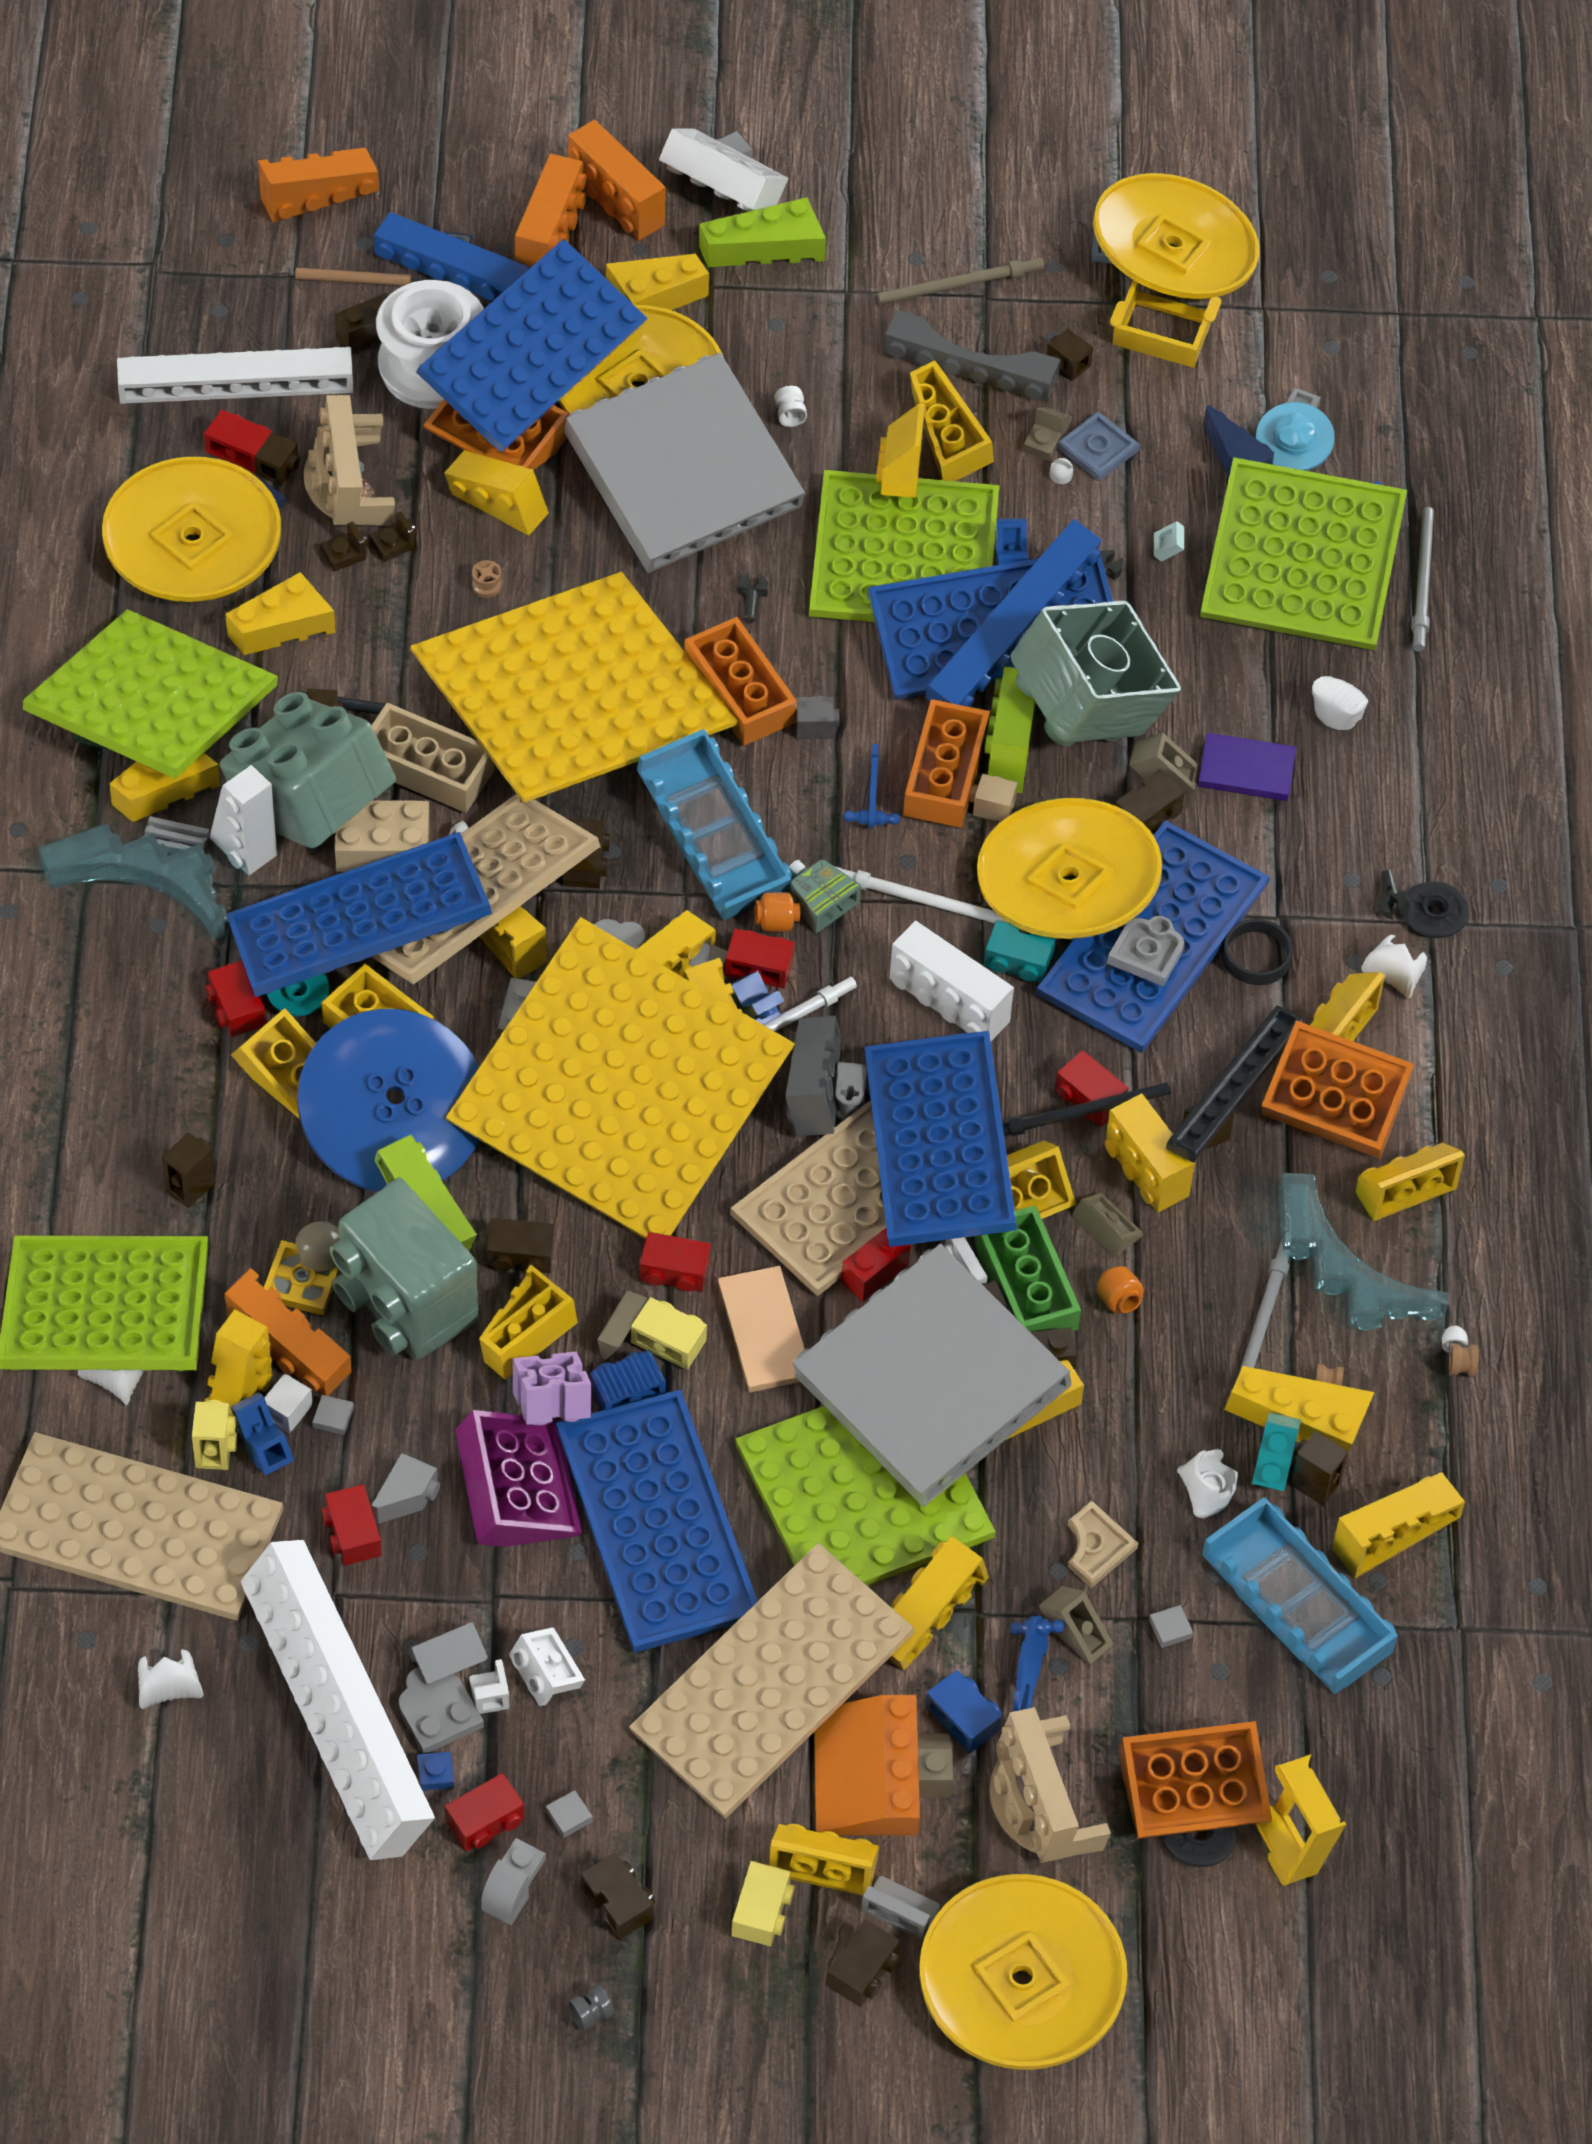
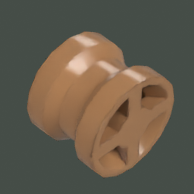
M490 560L476 563L472 569V589L474 593L482 598L496 596L501 590L500 566Z
M1451 1343L1449 1375L1456 1376L1459 1373H1467L1470 1377H1476L1479 1362L1478 1345L1471 1344L1469 1347H1461L1458 1343Z
M1318 1363L1315 1380L1342 1386L1344 1367L1337 1366L1331 1369L1327 1368L1324 1364Z

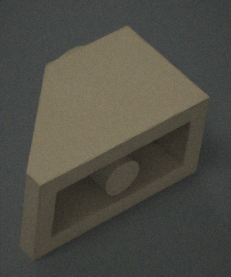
M1163 732L1135 742L1129 764L1144 779H1147L1160 769L1179 787L1188 792L1195 790L1201 768Z
M1061 1586L1039 1605L1045 1618L1050 1622L1055 1620L1063 1621V1631L1054 1633L1086 1663L1091 1664L1114 1644L1084 1591Z
M918 1734L919 1798H951L953 1761L949 1734Z

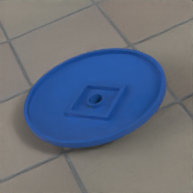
M377 1009L353 1015L333 1026L321 1037L311 1050L303 1066L297 1093L298 1114L302 1129L311 1148L330 1170L347 1182L363 1189L378 1192L387 1185L374 1161L378 1150L409 1135H412L416 1142L419 1141L423 1145L428 1161L438 1172L441 1180L444 1181L462 1167L479 1142V1139L446 1120V1116L479 1069V1066L467 1046L452 1031L427 1016L400 1009ZM398 1090L403 1096V1102L400 1104L390 1103L386 1097L387 1091Z

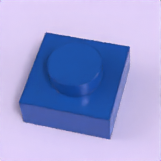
M451 1751L417 1754L419 1781L422 1791L454 1788Z

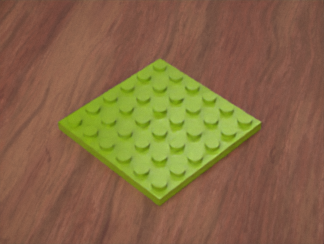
M1233 457L1200 617L1376 650L1407 490Z
M824 470L809 617L875 622L868 596L869 587L993 566L999 485L918 478L916 498L881 495L882 483H876L877 474Z
M127 609L23 700V710L176 779L277 686L278 676Z
M14 1236L0 1334V1369L81 1371L197 1370L208 1256V1236Z
M825 1406L735 1438V1446L794 1566L819 1542L868 1586L931 1562L934 1549L940 1542L944 1541L946 1543L951 1535L968 1548L995 1538L996 1531L966 1473L923 1507Z

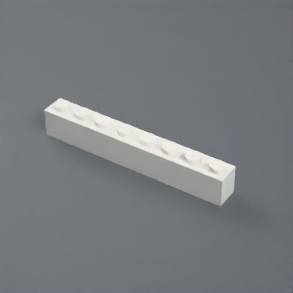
M351 347L117 358L120 404L353 393Z

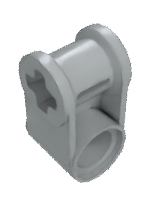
M838 1062L835 1092L837 1100L836 1116L842 1122L864 1105L869 1083L867 1064Z

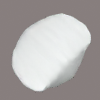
M1331 676L1320 677L1313 683L1312 695L1314 697L1315 712L1317 717L1326 726L1337 730H1350L1358 720L1362 719L1368 699L1359 689Z
M1388 935L1366 957L1361 969L1363 973H1383L1385 975L1384 981L1387 984H1391L1392 987H1395L1397 991H1400L1401 994L1409 999L1413 995V990L1425 969L1427 956L1422 952L1416 960H1413L1406 945L1393 944L1390 941L1395 935Z
M78 1370L80 1378L103 1386L104 1389L109 1390L115 1397L122 1400L125 1405H128L130 1396L133 1394L136 1384L144 1373V1370Z
M1219 1449L1207 1452L1203 1450L1177 1469L1189 1492L1193 1513L1199 1518L1205 1519L1224 1510L1236 1491L1238 1472L1221 1463L1223 1452Z
M181 1650L182 1659L178 1662L163 1657L154 1667H150L147 1665L146 1656L139 1660L140 1708L145 1709L166 1700L203 1697V1690L193 1664V1659L187 1650Z

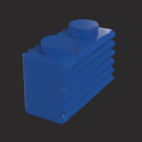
M649 1350L645 1353L633 1352L621 1362L617 1361L615 1364L603 1363L590 1373L591 1390L601 1410L666 1394V1381Z

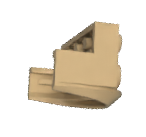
M350 395L326 396L325 408H320V424L323 426L317 428L314 450H309V457L304 467V485L307 494L318 509L333 518L334 525H347V523L352 521L355 525H392L395 509L394 497L361 498L362 480L357 446L380 443L383 415L352 414ZM327 471H332V477Z
M1033 1707L1010 1712L1005 1726L1002 1727L999 1742L996 1743V1753L999 1760L993 1769L989 1786L993 1812L1004 1831L1019 1845L1037 1853L1041 1863L1104 1851L1111 1834L1107 1823L1078 1829L1077 1819L1050 1749L1052 1746L1061 1744L1064 1732L1070 1730L1067 1715L1040 1721L1037 1711ZM1015 1773L1017 1776H1022L1025 1784V1801L1019 1792ZM1035 1821L1034 1830L1030 1831L1031 1825Z

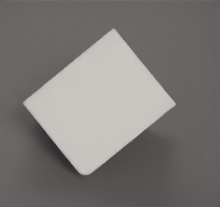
M284 1374L265 1397L274 1424L290 1434L312 1406L311 1389L287 1374Z
M502 1659L495 1660L494 1672L470 1676L469 1681L473 1701L479 1714L509 1709V1691Z

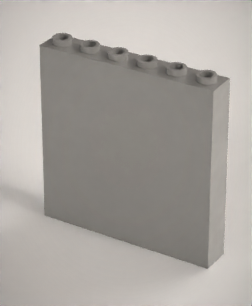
M721 353L713 356H703L690 366L677 367L666 376L651 378L645 385L635 389L633 387L625 389L619 396L611 399L604 398L594 406L585 410H575L566 417L564 428L566 437L647 573L802 506L805 495L803 488Z
M941 1243L933 1250L925 1251L916 1264L910 1269H904L899 1272L889 1286L885 1289L877 1290L871 1296L868 1303L860 1309L851 1311L842 1324L835 1329L826 1331L816 1345L811 1349L803 1350L796 1357L795 1362H793L796 1378L923 1507L1071 1386L1070 1371Z

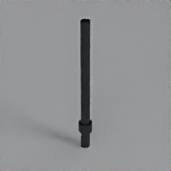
M1169 1082L1025 1118H1022L1021 1115L1008 1119L1009 1122L1002 1123L1004 1136L1012 1134L1014 1137L1026 1134L1025 1130L1110 1110L1141 1093L1147 1100L1172 1094Z

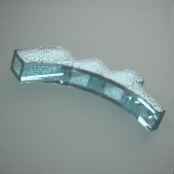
M106 823L38 848L40 866L52 889L76 882L94 880L125 881L147 886L169 895L186 906L203 922L213 939L225 936L224 923L228 921L227 914L222 904H216L214 900L216 894L212 886V872L215 871V865L211 855H205L200 844L168 855L163 843L158 844L154 834L122 845L118 833L112 834Z
M1282 1173L1278 1187L1282 1254H1287L1297 1260L1313 1257L1315 1292H1324L1328 1295L1347 1292L1349 1327H1358V1329L1364 1331L1381 1328L1385 1316L1396 1320L1407 1317L1435 1320L1439 1317H1444L1449 1304L1448 1292L1424 1290L1399 1283L1372 1269L1347 1248L1329 1224L1317 1195L1314 1174Z

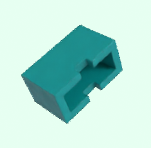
M996 920L986 947L984 967L998 973L1015 975L1026 981L1041 983L1046 977L1054 955L1056 938L1032 933L1030 935L1020 933L1019 928Z
M1269 1412L1252 1484L1280 1491L1285 1490L1301 1423L1300 1419Z

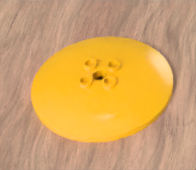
M1148 173L1124 178L1115 182L1104 191L1094 211V233L1108 259L1131 279L1167 295L1190 299H1206L1229 294L1239 289L1250 279L1258 263L1259 241L1255 229L1246 215L1223 194L1200 182L1185 177L1162 173Z
M634 305L648 318L646 322L559 401V404L570 415L575 410L588 409L604 398L611 399L619 396L625 389L637 388L632 385L635 381L646 383L651 378H661L670 374L677 367L690 366L703 356H713L718 353L722 354L712 336L690 318L661 307Z
M180 457L161 461L140 470L116 490L103 516L102 537L107 557L112 566L134 587L152 596L182 602L206 601L229 595L244 588L265 571L279 547L281 517L272 493L263 482L249 471L220 459ZM188 535L200 536L199 539L194 541L187 540L185 537Z
M1053 799L1035 803L1014 812L990 832L978 856V883L988 905L996 914L1011 925L1044 937L1084 938L1114 930L1135 918L1148 906L1155 896L1161 881L1162 859L1159 846L1153 834L1139 819L1117 806L1092 799ZM1073 875L1077 877L1073 880H1066L1063 878L1064 876L1070 877Z
M1010 1874L988 1878L975 1883L955 1895L942 1907L930 1924L923 1941L919 1964V1978L924 2001L932 2018L955 2045L977 2059L992 2065L1017 2070H1035L1071 2061L1094 2047L1105 2036L1115 2022L1123 2004L1127 1985V1962L1121 1939L1114 1925L1102 1909L1079 1890L1055 1879L1030 1874ZM1018 1971H1025L1031 1976L1032 1980L1028 1984L1022 1985L1015 1982L1012 1976Z

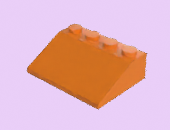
M444 399L425 422L423 428L463 450L533 469L534 471L556 454L566 441L567 437L564 433L566 417L569 416V413L554 405L502 453Z
M1296 1020L1262 1103V1115L1380 1159L1392 1131L1414 1064Z
M879 1695L843 1703L814 1731L816 1832L830 1831L837 1835L918 1836L920 1803L916 1695Z
M1256 1721L1123 1737L1120 1741L1118 1751L1122 1776L1138 1839L1272 1822Z

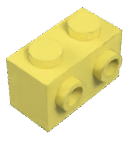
M652 1297L649 1298L631 1326V1343L649 1350L651 1353L686 1370L689 1369L700 1352L707 1337V1324L703 1323L700 1318L694 1315H686L676 1310L670 1303L658 1301Z
M217 1400L196 1402L192 1430L195 1468L229 1469L230 1452H236L237 1449L236 1417L230 1416L229 1403H222Z
M753 1861L750 1862L732 1921L731 1936L772 1946L774 1936H781L786 1916L781 1915L784 1904L790 1906L795 1885L790 1884L791 1871Z

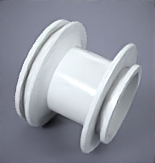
M422 280L398 288L383 301L376 317V330L382 342L378 352V368L384 384L396 398L420 408L436 409L443 398L416 371L421 364L484 309L477 297L467 289L451 282Z

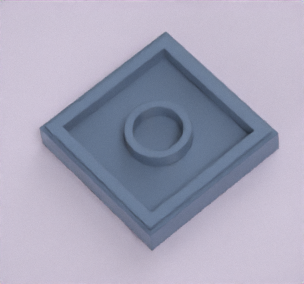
M1098 411L1062 438L1057 444L1059 451L1097 481L1105 478L1137 453L1140 448V444Z

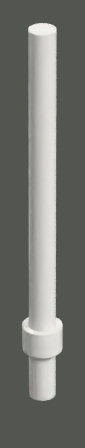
M836 867L861 885V890L864 891L868 888L991 923H996L997 920L1010 924L996 914L994 910L871 877V873L858 870L856 873Z
M849 977L833 987L828 985L817 991L816 996L765 1023L764 1026L776 1032L822 1006L828 1007L836 1003L838 997L857 988V984L852 977Z

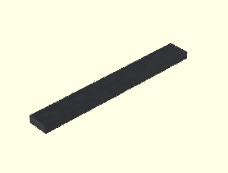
M1277 1005L1170 1137L1166 1149L1194 1163L1284 1050L1296 1020L1303 1023L1304 1018Z

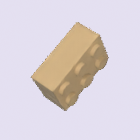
M372 800L354 817L337 829L335 836L336 872H346L429 843V801Z

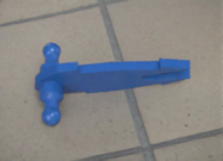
M879 744L872 745L869 810H860L859 812L848 810L843 814V819L846 822L858 821L861 825H868V828H874V825L882 826L884 823L897 825L901 820L897 813L885 814L883 811L875 810Z
M1032 1616L1023 1623L1014 1622L1010 1625L1009 1631L1011 1634H1025V1641H1022L1018 1661L1016 1690L1013 1692V1712L1019 1711L1020 1708L1024 1710L1031 1707L1033 1703L1031 1701L1040 1674L1042 1658L1047 1653V1635L1053 1631L1057 1633L1062 1632L1064 1629L1063 1621L1055 1620L1050 1622L1048 1619H1043L1042 1616Z

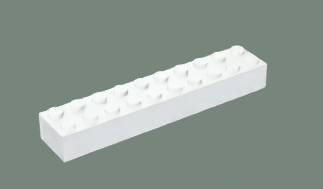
M304 1540L271 1542L240 1581L243 1590L251 1603L256 1618L264 1631L269 1646L277 1659L282 1674L290 1687L295 1702L304 1717L308 1730L317 1745L321 1758L330 1773L334 1786L344 1803L347 1814L357 1831L360 1842L364 1846L369 1859L403 1857L435 1819L433 1812Z

